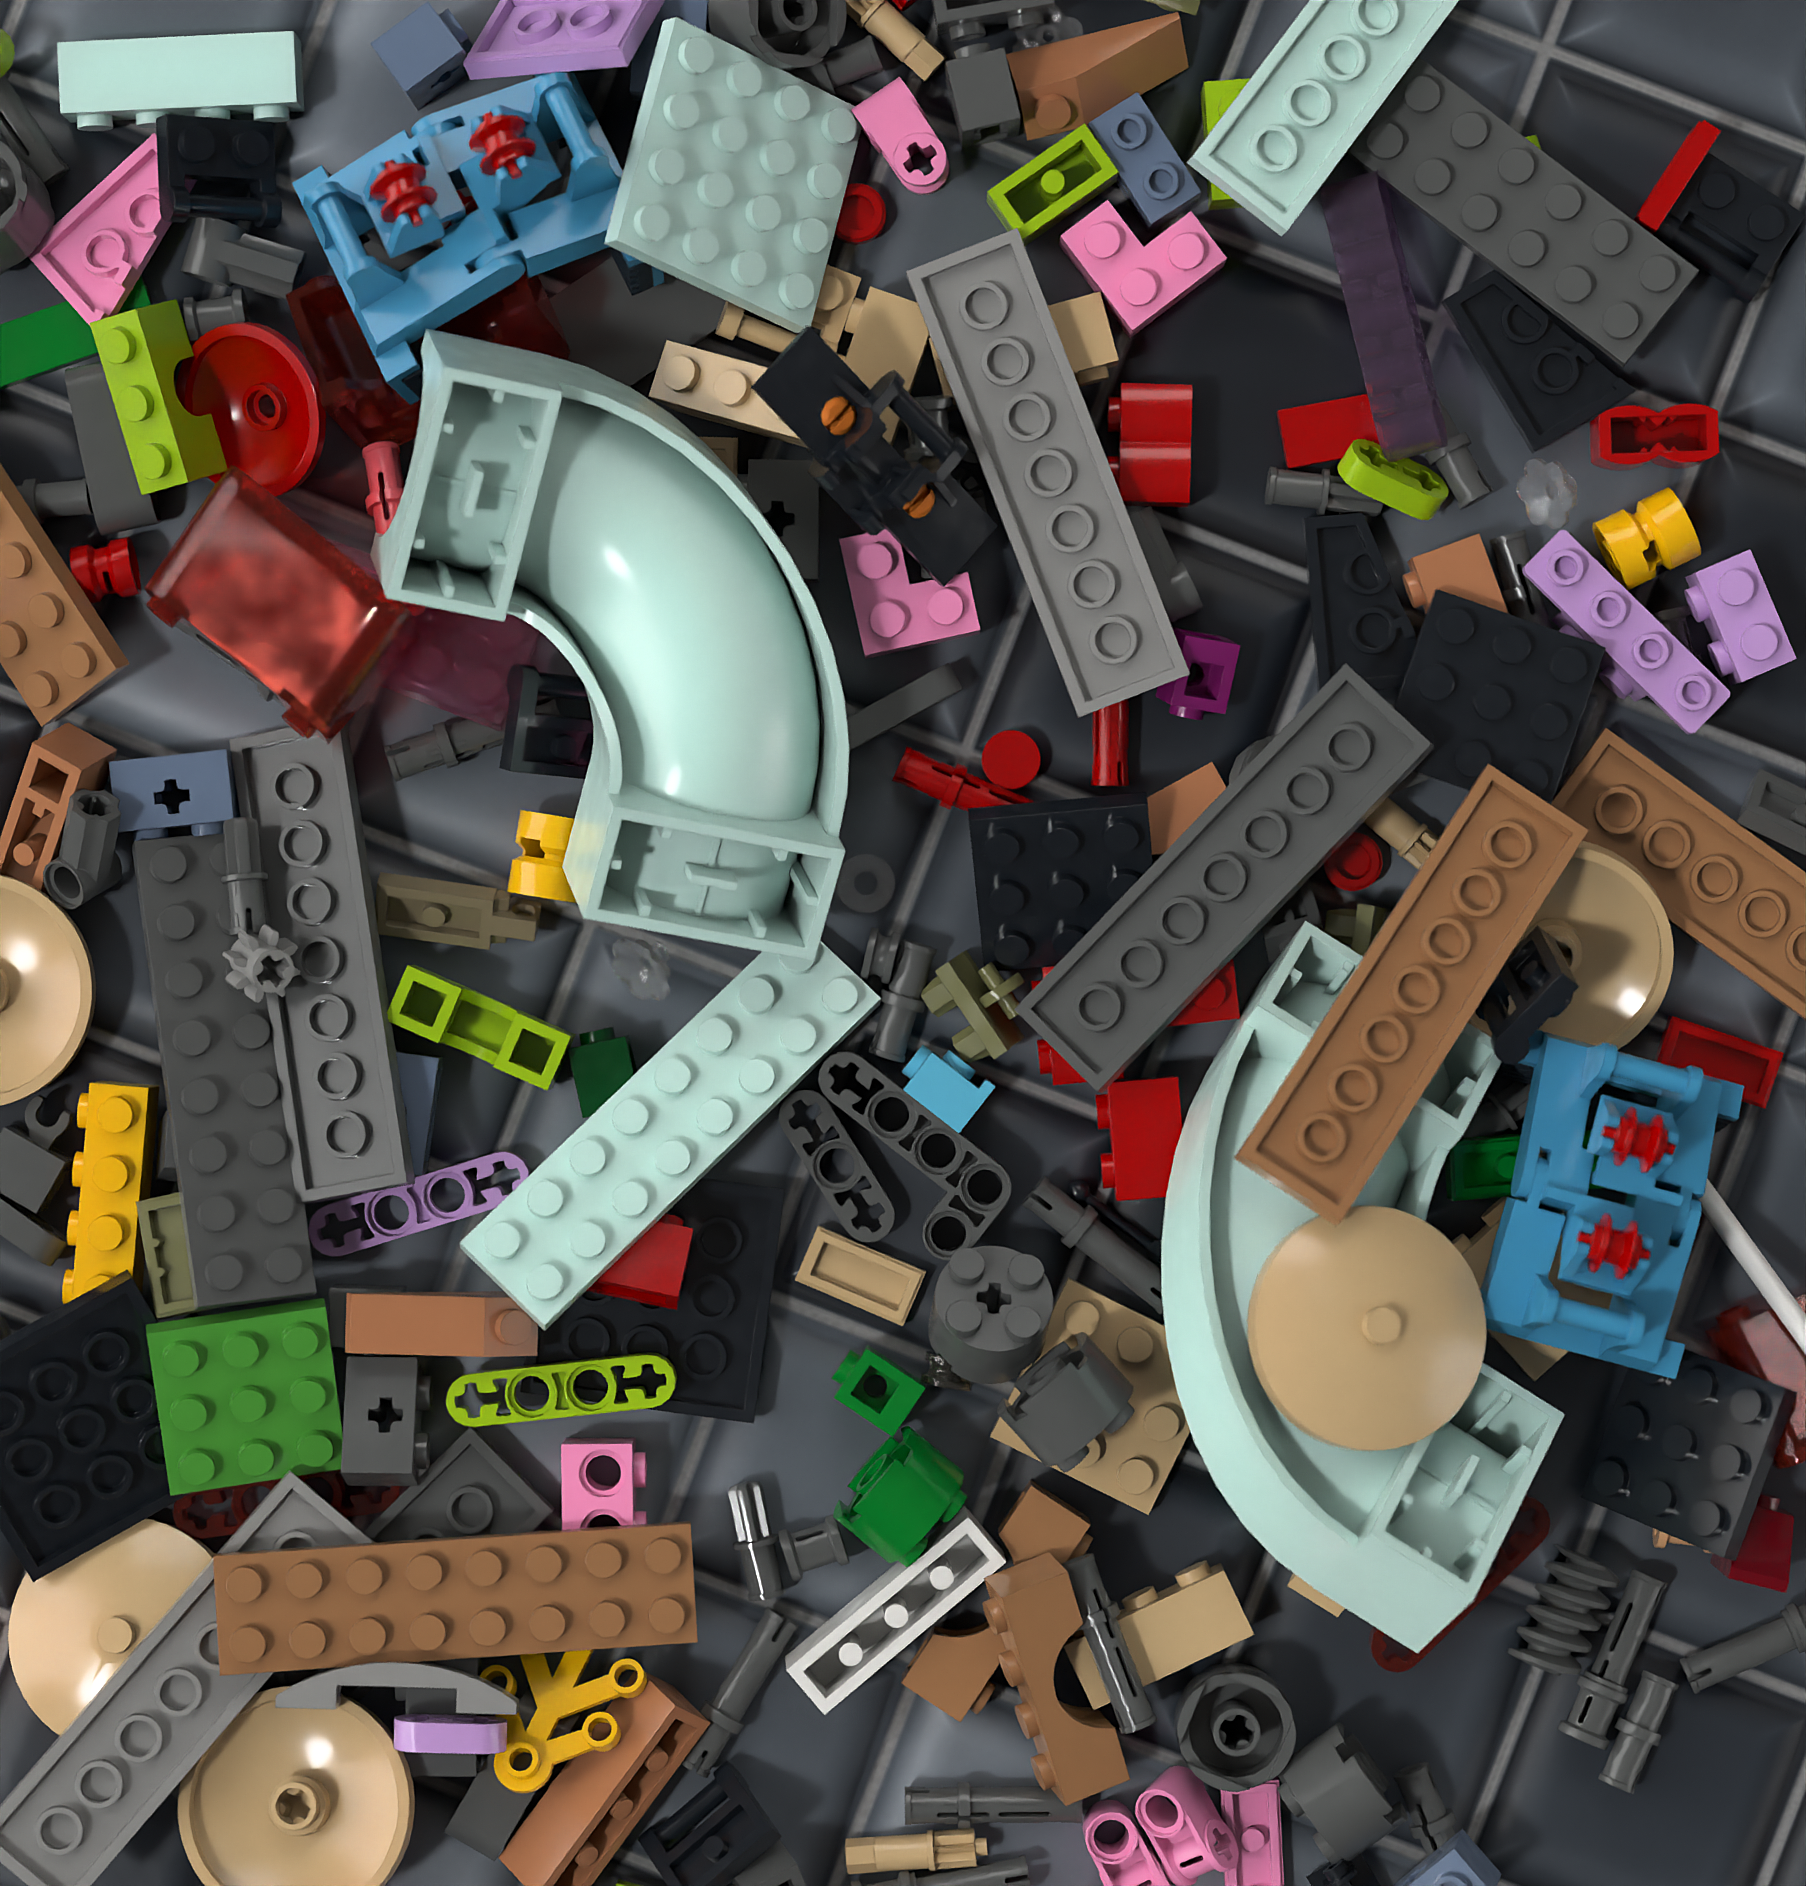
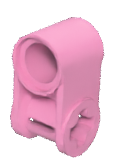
M900 77L851 109V112L862 125L861 129L879 154L882 153L900 182L909 191L918 195H929L938 191L946 183L949 176V161L944 146L927 122L928 119L919 103ZM920 152L924 158H930L935 155L931 159L933 171L930 174L924 176L919 169L909 173L913 168L911 157L914 154Z
M1173 1766L1163 1771L1139 1796L1135 1806V1814L1139 1824L1145 1830L1160 1857L1163 1869L1170 1881L1176 1886H1191L1196 1883L1200 1875L1215 1869L1224 1873L1235 1868L1239 1856L1237 1842L1233 1833L1219 1815L1205 1789L1203 1781L1187 1767ZM1166 1797L1172 1800L1176 1807L1171 1805Z
M1106 1799L1096 1802L1088 1808L1083 1817L1082 1829L1087 1849L1100 1872L1099 1875L1104 1886H1172L1152 1846L1149 1847L1135 1818L1126 1805L1117 1800ZM1107 1820H1117L1124 1824L1126 1832L1118 1842L1106 1844L1100 1842L1094 1836L1098 1825Z

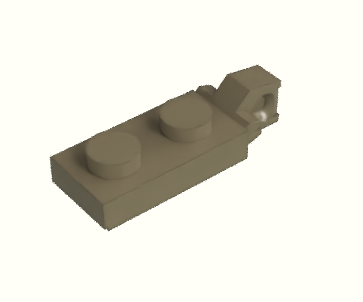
M380 872L377 881L375 906L378 934L486 950H490L491 943H506L507 938L535 941L541 912V903L517 897L511 898L510 892L497 891V888Z

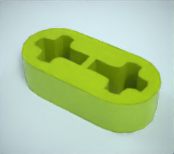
M1366 439L1353 441L1337 466L1339 475L1353 489L1420 520L1433 518L1449 493L1447 484L1431 469Z

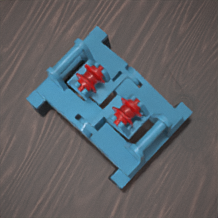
M573 71L532 75L533 79L429 114L421 118L411 128L412 137L403 130L332 176L321 165L292 183L386 382L410 405L422 399L423 360L420 352L422 346L418 339L425 335L426 328L434 330L514 283L525 271L528 277H532L609 248L632 296L664 283V272L604 244L623 171ZM556 141L559 149L568 146L573 158L571 160L567 192L524 207L547 184L562 176L547 143ZM465 187H469L479 209L466 216L465 208L456 192ZM450 220L452 226L443 230L442 223ZM375 227L390 259L441 238L444 246L404 271L399 272L379 262L375 257L368 256L363 244L371 241L367 231Z
M1536 1030L1528 1039L1530 1048L1526 1057L1514 1064L1501 1062L1495 1073V1076L1529 1084L1530 1090L1511 1184V1196L1519 1198V1200L1509 1197L1506 1199L1482 1287L1479 1288L1484 1304L1486 1329L1676 1379L1685 1344L1665 1338L1701 1217L1702 1206L1701 1201L1698 1199L1703 1197L1705 1193L1713 1138L1721 1129L1723 1130L1728 1124H1732V1121L1738 1120L1744 1086L1703 1075V1069L1689 1065L1686 1068L1680 1069L1618 1052L1617 1045L1603 1042L1601 1045L1596 1046ZM1595 1094L1601 1095L1588 1147L1584 1149L1582 1144L1590 1100ZM1594 1154L1599 1155L1595 1172L1591 1171ZM1589 1183L1628 1193L1625 1205L1587 1196ZM1562 1229L1561 1266L1558 1280L1613 1294L1608 1310L1559 1297V1291L1554 1288L1548 1279Z

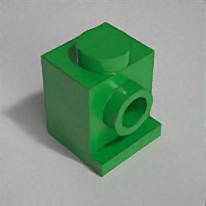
M869 1345L865 1347L861 1355L850 1349L831 1378L840 1384L834 1394L835 1399L892 1437L926 1388V1382L917 1376L915 1377ZM875 1374L882 1376L887 1383L885 1392L878 1396L870 1395L864 1388L866 1378Z

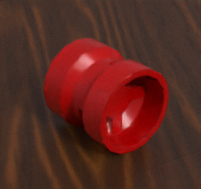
M129 536L112 539L107 547L95 549L91 545L86 544L70 548L71 573L91 604L100 602L103 596L117 593L123 598L141 594L142 585L139 564L134 545Z

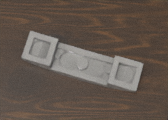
M395 1661L355 1664L318 1673L276 1695L275 1708L337 1709L341 1705V1685L457 1689L456 1713L516 1715L519 1712V1699L491 1681L464 1670L429 1662Z

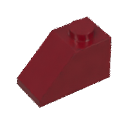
M1761 1492L1736 1561L1712 1553L1710 1563L1727 1578L1784 1593L1787 1592L1790 1578L1794 1516L1786 1510L1779 1508L1781 1498Z

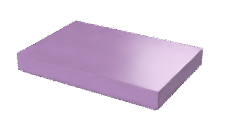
M500 0L463 64L470 80L626 67L632 60L665 0Z

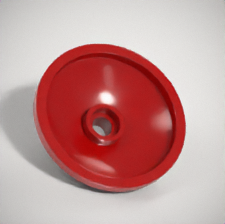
M236 322L212 329L200 337L191 347L194 356L183 360L176 384L177 397L187 412L194 416H203L210 413L212 415L228 470L207 477L223 490L241 498L262 500L286 494L301 485L314 470L323 449L326 433V411L318 379L302 352L287 337L268 326L252 322Z

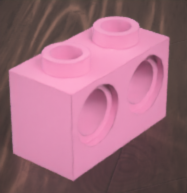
M565 1438L561 1444L562 1530L590 1528L591 1519L602 1514L614 1517L620 1526L648 1524L647 1511L636 1510V1488H646L647 1455L646 1452H636V1438ZM606 1455L615 1459L621 1469L619 1481L612 1485H601L595 1482L589 1473V1463L593 1458Z

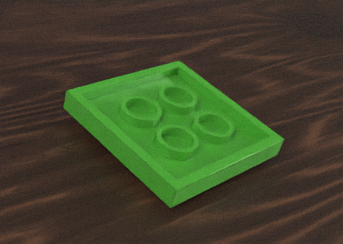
M324 1298L146 1324L170 1496L282 1479L289 1470L296 1476L341 1469L343 1432Z

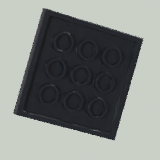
M701 1178L665 1213L682 1219L684 1227L693 1228L692 1245L677 1310L585 1291L545 1331L538 1325L537 1356H525L524 1366L647 1352L658 1353L668 1358L673 1364L677 1374V1382L671 1397L665 1403L647 1409L754 1424L786 1189ZM653 1364L643 1365L644 1368L641 1375L623 1378L625 1367L623 1365L613 1366L618 1379L616 1400H628L624 1390L626 1387L642 1386L645 1388L647 1396H655L657 1387L667 1381L665 1374H656ZM586 1370L577 1375L574 1389L581 1400L599 1402L605 1398L608 1392V1383L602 1373L596 1370ZM528 1376L522 1379L520 1392L549 1396L548 1386L542 1379L536 1376Z
M128 1269L0 1340V1530L33 1582L190 1494L170 1496L146 1333V1324L159 1323V1321L156 1319Z

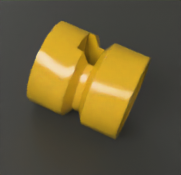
M1669 487L1637 502L1636 513L1634 514L1622 509L1592 524L1597 545L1612 576L1627 591L1655 578L1657 566L1659 565L1671 570L1701 555V547L1694 527L1680 500Z
M520 810L515 842L523 849L521 856L512 859L507 892L577 903L562 868L574 823L573 818Z

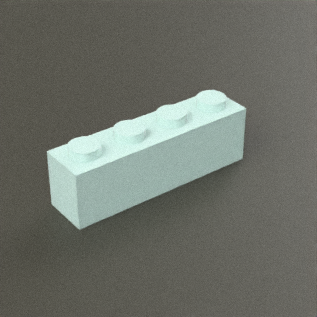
M294 31L57 42L60 113L70 123L77 122L78 130L105 131L113 129V120L136 119L137 127L156 128V118L165 114L231 119L230 115L254 114V121L277 123L288 121L289 112L304 111L301 41Z

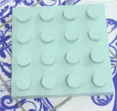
M678 17L663 21L604 244L790 331L800 333L805 326L811 327L862 128L858 119L851 112V109L855 106L779 68L765 63L761 59Z

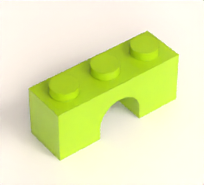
M177 299L137 308L91 322L90 327L141 494L145 495L227 471L228 468L211 413L203 416L191 415L181 405L175 391L174 370L180 360L194 356Z
M415 964L407 965L387 1011L390 1023L436 1043H443L474 1055L492 1064L498 1070L547 1091L554 1087L568 1055V1049L571 1048L576 1036L574 1033Z

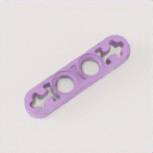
M508 1150L498 1151L415 1177L416 1184L359 1194L339 1200L318 1209L312 1216L308 1227L309 1239L313 1246L322 1254L331 1257L343 1256L495 1209L510 1194H505L501 1186L490 1187L481 1191L487 1202L476 1204L475 1186L466 1170L477 1168V1180L493 1175L496 1172L495 1163L497 1161H504L508 1169L517 1168L520 1172V1178L512 1183L514 1191L531 1174V1169L527 1161L518 1153ZM442 1178L455 1179L464 1189V1202L455 1211H443L432 1200L433 1186ZM385 1196H398L407 1204L409 1215L402 1227L390 1229L384 1227L378 1221L376 1207L378 1202ZM361 1202L365 1203V1221L375 1235L374 1237L365 1239L364 1227L351 1230L344 1235L345 1245L337 1246L334 1238H323L321 1228L329 1224L328 1214L335 1213L339 1221L350 1220L360 1216L354 1205Z

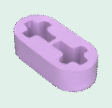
M400 1715L394 1717L393 1747L399 1751L417 1753H501L507 1750V1719L479 1715Z

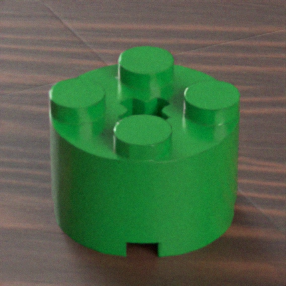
M905 1426L901 1428L902 1442L899 1443L890 1436L859 1469L848 1485L856 1493L849 1506L839 1500L834 1509L833 1517L885 1561L893 1563L898 1560L905 1567H908L918 1559L926 1548L929 1540L924 1536L939 1519L944 1523L950 1521L965 1503L967 1495L960 1490L964 1478L963 1470L910 1426Z

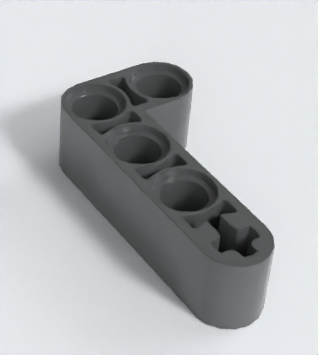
M842 1050L833 1053L824 1061L819 1071L818 1082L823 1094L946 1191L928 1213L923 1223L922 1238L926 1249L933 1256L941 1260L950 1261L951 1256L956 1251L962 1248H972L1006 1205L1011 1195V1180L1008 1171L1001 1163L961 1132H956L903 1090L901 1085L865 1057L854 1051ZM850 1062L856 1064L859 1070L855 1077L868 1089L873 1078L884 1085L883 1088L871 1096L865 1112H861L853 1106L854 1103L862 1098L855 1090L846 1087L840 1093L832 1087L836 1077L830 1072V1069L834 1064L842 1068L846 1067ZM897 1097L903 1100L909 1110V1118L904 1126L896 1130H887L880 1126L875 1117V1108L882 1099ZM935 1133L949 1136L956 1147L953 1159L948 1164L942 1166H934L928 1163L921 1153V1146L924 1140L929 1135ZM991 1170L1000 1177L1002 1190L994 1200L980 1202L969 1194L968 1181L975 1172ZM946 1216L959 1219L966 1229V1236L963 1242L953 1248L939 1246L933 1240L931 1234L934 1223Z

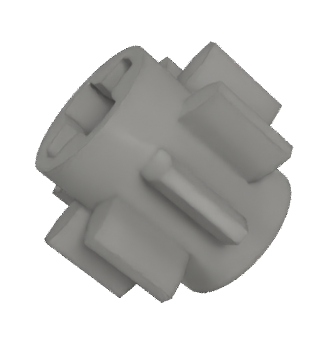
M263 924L259 935L247 934L243 930H239V939L234 943L231 951H224L222 955L230 961L233 969L226 976L225 980L237 990L244 988L245 995L258 1003L263 998L264 992H275L281 997L285 996L284 988L289 984L293 976L300 975L301 972L294 967L290 957L298 949L297 945L286 937L279 939L278 931L266 924Z

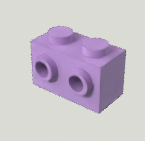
M1751 550L1742 552L1685 577L1689 588L1684 590L1690 611L1698 623L1704 621L1712 643L1707 645L1712 663L1721 677L1727 675L1730 685L1743 682L1797 659Z

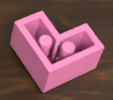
M1108 200L1063 233L1059 241L1061 249L1095 293L1101 292L1103 304L1129 338L1223 268L1227 259L1192 211L1143 247Z
M886 529L874 536L865 533L839 539L865 659L980 634V625L968 572L956 574L944 587L940 586L934 579L910 584L902 546Z

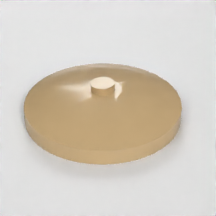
M1582 841L1517 945L1538 925L1554 938L1579 985L1568 1007L1560 1015L1554 1018L1549 1017L1537 1030L1596 1046L1606 1042L1617 1045V1048L1620 1049L1636 1037L1650 1022L1666 995L1673 970V937L1663 904L1647 878L1630 862L1613 851ZM1509 995L1508 1013L1510 1015L1516 1009V1006ZM1474 1011L1468 1023L1492 1037L1487 1022L1480 1019Z
M0 875V1106L35 1094L65 1071L76 1057L86 1039L93 1019L96 1002V981L92 958L86 941L72 918L61 906L41 890L19 879Z
M1354 1206L1350 1207L1342 1222L1337 1226L1318 1215L1296 1227L1281 1240L1264 1262L1254 1284L1248 1309L1247 1329L1250 1355L1259 1381L1269 1399L1289 1422L1305 1434L1330 1446L1346 1450L1379 1451L1399 1448L1417 1442L1441 1428L1455 1415L1470 1395L1477 1381L1485 1353L1486 1317L1484 1304L1476 1279L1466 1260L1457 1248L1432 1225L1407 1212L1389 1207Z
M146 1518L35 1582L26 1573L16 1593L11 1610L8 1632L9 1655L12 1670L23 1697L34 1713L52 1731L58 1735L63 1733L213 1559L214 1553L205 1544L179 1527L160 1520Z
M291 1686L272 1688L256 1693L180 1782L178 1795L179 1830L185 1852L197 1876L205 1886H385L403 1859L412 1833L415 1814V1796L410 1768L404 1752L393 1747L394 1735L377 1715L361 1703L341 1694V1705L337 1709L275 1708L276 1695Z

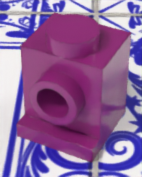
M1172 627L1188 670L1190 671L1191 663H1194L1196 675L1189 682H1187V675L1158 686L1156 697L1170 704V714L1184 718L1203 720L1205 711L1225 714L1240 645L1220 635Z

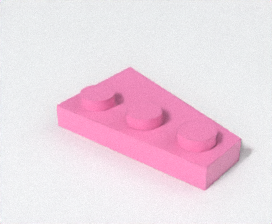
M153 133L44 235L37 248L28 256L89 326L91 322L118 314L172 223L164 221L160 214L156 134ZM185 179V187L189 193L197 180Z

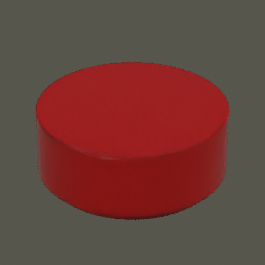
M860 183L849 184L845 190L835 236L848 244H866L874 240L885 226V203L880 194L872 187Z
M1016 730L1002 731L994 735L986 743L981 758L982 768L986 777L993 784L1005 789H1018L1030 783L1036 776L1040 767V752L1033 739L1025 733Z
M1353 832L1322 864L1327 879L1337 888L1345 891H1359L1369 887L1377 880L1382 869L1383 860L1381 851L1374 840L1364 834Z

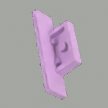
M1566 530L1557 532L1523 567V574L1560 610L1552 619L1560 628L1559 632L1606 647L1599 666L1603 671L1599 674V677L1618 697L1625 699L1629 695L1636 702L1648 696L1689 735L1695 733L1730 697V691Z

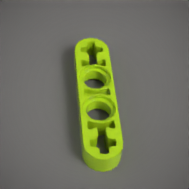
M649 1352L472 1371L462 1374L451 1384L446 1396V1406L449 1414L456 1422L470 1427L647 1409L660 1406L671 1397L676 1387L677 1374L668 1358L658 1353ZM653 1364L656 1374H665L667 1381L657 1387L655 1396H647L644 1387L634 1386L626 1387L624 1390L628 1400H616L618 1379L613 1366L623 1365L625 1367L623 1378L641 1375L644 1368L643 1365ZM596 1370L602 1373L608 1383V1392L605 1398L596 1403H587L577 1396L574 1383L577 1375L581 1372ZM528 1376H536L547 1384L549 1399L543 1407L527 1409L519 1403L516 1397V1386L521 1379ZM495 1379H507L505 1400L511 1413H499L501 1401L483 1404L480 1407L479 1415H471L469 1406L459 1405L458 1396L467 1392L468 1383H476L480 1393H491L499 1390Z

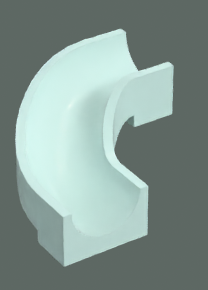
M426 328L420 351L423 360V390L413 456L403 494L393 521L385 534L375 533L370 553L386 598L502 622L505 621L507 613L514 615L542 632L563 653L583 681L591 707L594 742L562 865L583 918L814 961L845 854V848L838 837L847 797L849 738L845 699L833 649L816 604L791 556L745 487L710 447L671 413L631 387L586 366L546 354Z
M1305 921L1254 988L1240 1013V1019L1236 1020L1219 1049L1188 1110L1175 1150L1167 1188L1161 1242V1294L1166 1341L1177 1393L1193 1440L1217 1488L1242 1524L1278 1562L1314 1589L1418 1653L1474 1600L1565 1414L1482 1362L1477 1381L1470 1395L1455 1415L1441 1428L1417 1442L1399 1448L1379 1451H1354L1330 1446L1299 1430L1279 1412L1263 1389L1254 1369L1248 1343L1247 1319L1252 1290L1264 1262L1273 1249L1296 1227L1318 1216V1214L1234 1159V1157L1363 957ZM1467 1022L1351 1207H1389L1407 1212L1423 1221L1426 1220L1430 1200L1449 1150L1464 1134L1502 1062L1496 1057L1492 1049L1490 1036Z

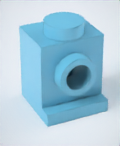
M922 1045L902 1070V1073L910 1079L903 1090L958 1133L961 1132L995 1088V1084L987 1078L983 1080L979 1087L970 1081L976 1070L950 1050L941 1058L935 1052Z

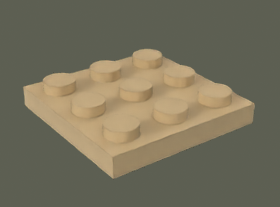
M1068 1277L1053 1306L1043 1351L1037 1360L1063 1341L1071 1349L1076 1347L1078 1342L1075 1335L1081 1332L1086 1333L1133 1385V1393L1128 1402L1135 1411L1130 1419L1118 1430L1108 1434L1104 1429L1089 1442L1087 1446L1090 1448L1087 1456L1076 1467L1064 1474L1149 1515L1190 1432L1176 1389L1167 1347L1165 1325ZM1032 1363L1021 1371L1018 1379L1032 1366ZM1015 1386L1007 1399L1011 1405L1021 1394ZM999 1416L990 1433V1437L1040 1461ZM1057 1465L1050 1466V1467H1052V1468H1054V1469H1056V1470L1062 1472Z

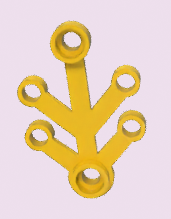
M594 1650L566 1651L553 1677L545 1653L520 1655L537 1709L527 1729L524 1727L519 1712L516 1715L495 1714L496 1717L507 1719V1750L496 1753L494 1757V1770L499 1781L513 1792L530 1793L541 1788L549 1780L554 1765L592 1750L605 1752L613 1749L620 1740L621 1729L616 1720L606 1712H595L588 1716L581 1730L551 1740L550 1738L560 1719L620 1696L634 1698L640 1695L647 1685V1675L641 1665L633 1659H621L613 1664L609 1674L577 1686ZM492 1665L480 1674V1677L489 1681L496 1676L506 1677L507 1686L505 1690L515 1695L517 1682L506 1667ZM629 1669L637 1671L638 1678L632 1686L621 1687L618 1685V1678L622 1672ZM599 1723H609L611 1725V1733L608 1738L602 1741L593 1740L592 1731L594 1727ZM524 1752L532 1754V1763L529 1768L523 1771L514 1770L513 1762L517 1755Z

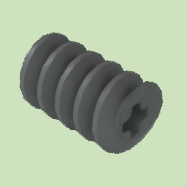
M1554 1544L1566 1557L1565 1562L1546 1561L1544 1567L1557 1580L1555 1584L1536 1583L1535 1589L1547 1600L1546 1605L1527 1604L1525 1610L1538 1624L1536 1627L1518 1626L1516 1632L1528 1643L1527 1649L1508 1647L1507 1652L1523 1662L1557 1676H1561V1674L1577 1675L1580 1674L1582 1666L1570 1653L1590 1652L1592 1647L1591 1643L1580 1633V1630L1598 1631L1601 1627L1600 1621L1589 1609H1608L1611 1602L1599 1590V1587L1616 1588L1619 1586L1620 1580L1604 1564L1570 1548Z

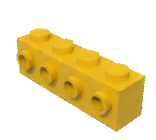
M96 1081L89 1083V1093L80 1094L77 1108L78 1128H86L84 1152L77 1151L75 1153L72 1168L73 1187H81L79 1211L71 1210L68 1220L67 1243L68 1245L76 1246L74 1269H66L62 1286L63 1304L74 1300L127 1269L142 1293L145 1252L136 1202L150 1199L160 1085Z

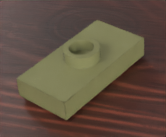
M179 1192L137 1201L136 1206L156 1319H167L208 1310H195Z

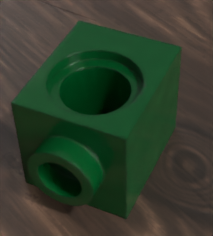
M613 1027L579 1034L581 1046L568 1049L583 1118L591 1117L637 1072L629 1035L616 1038Z

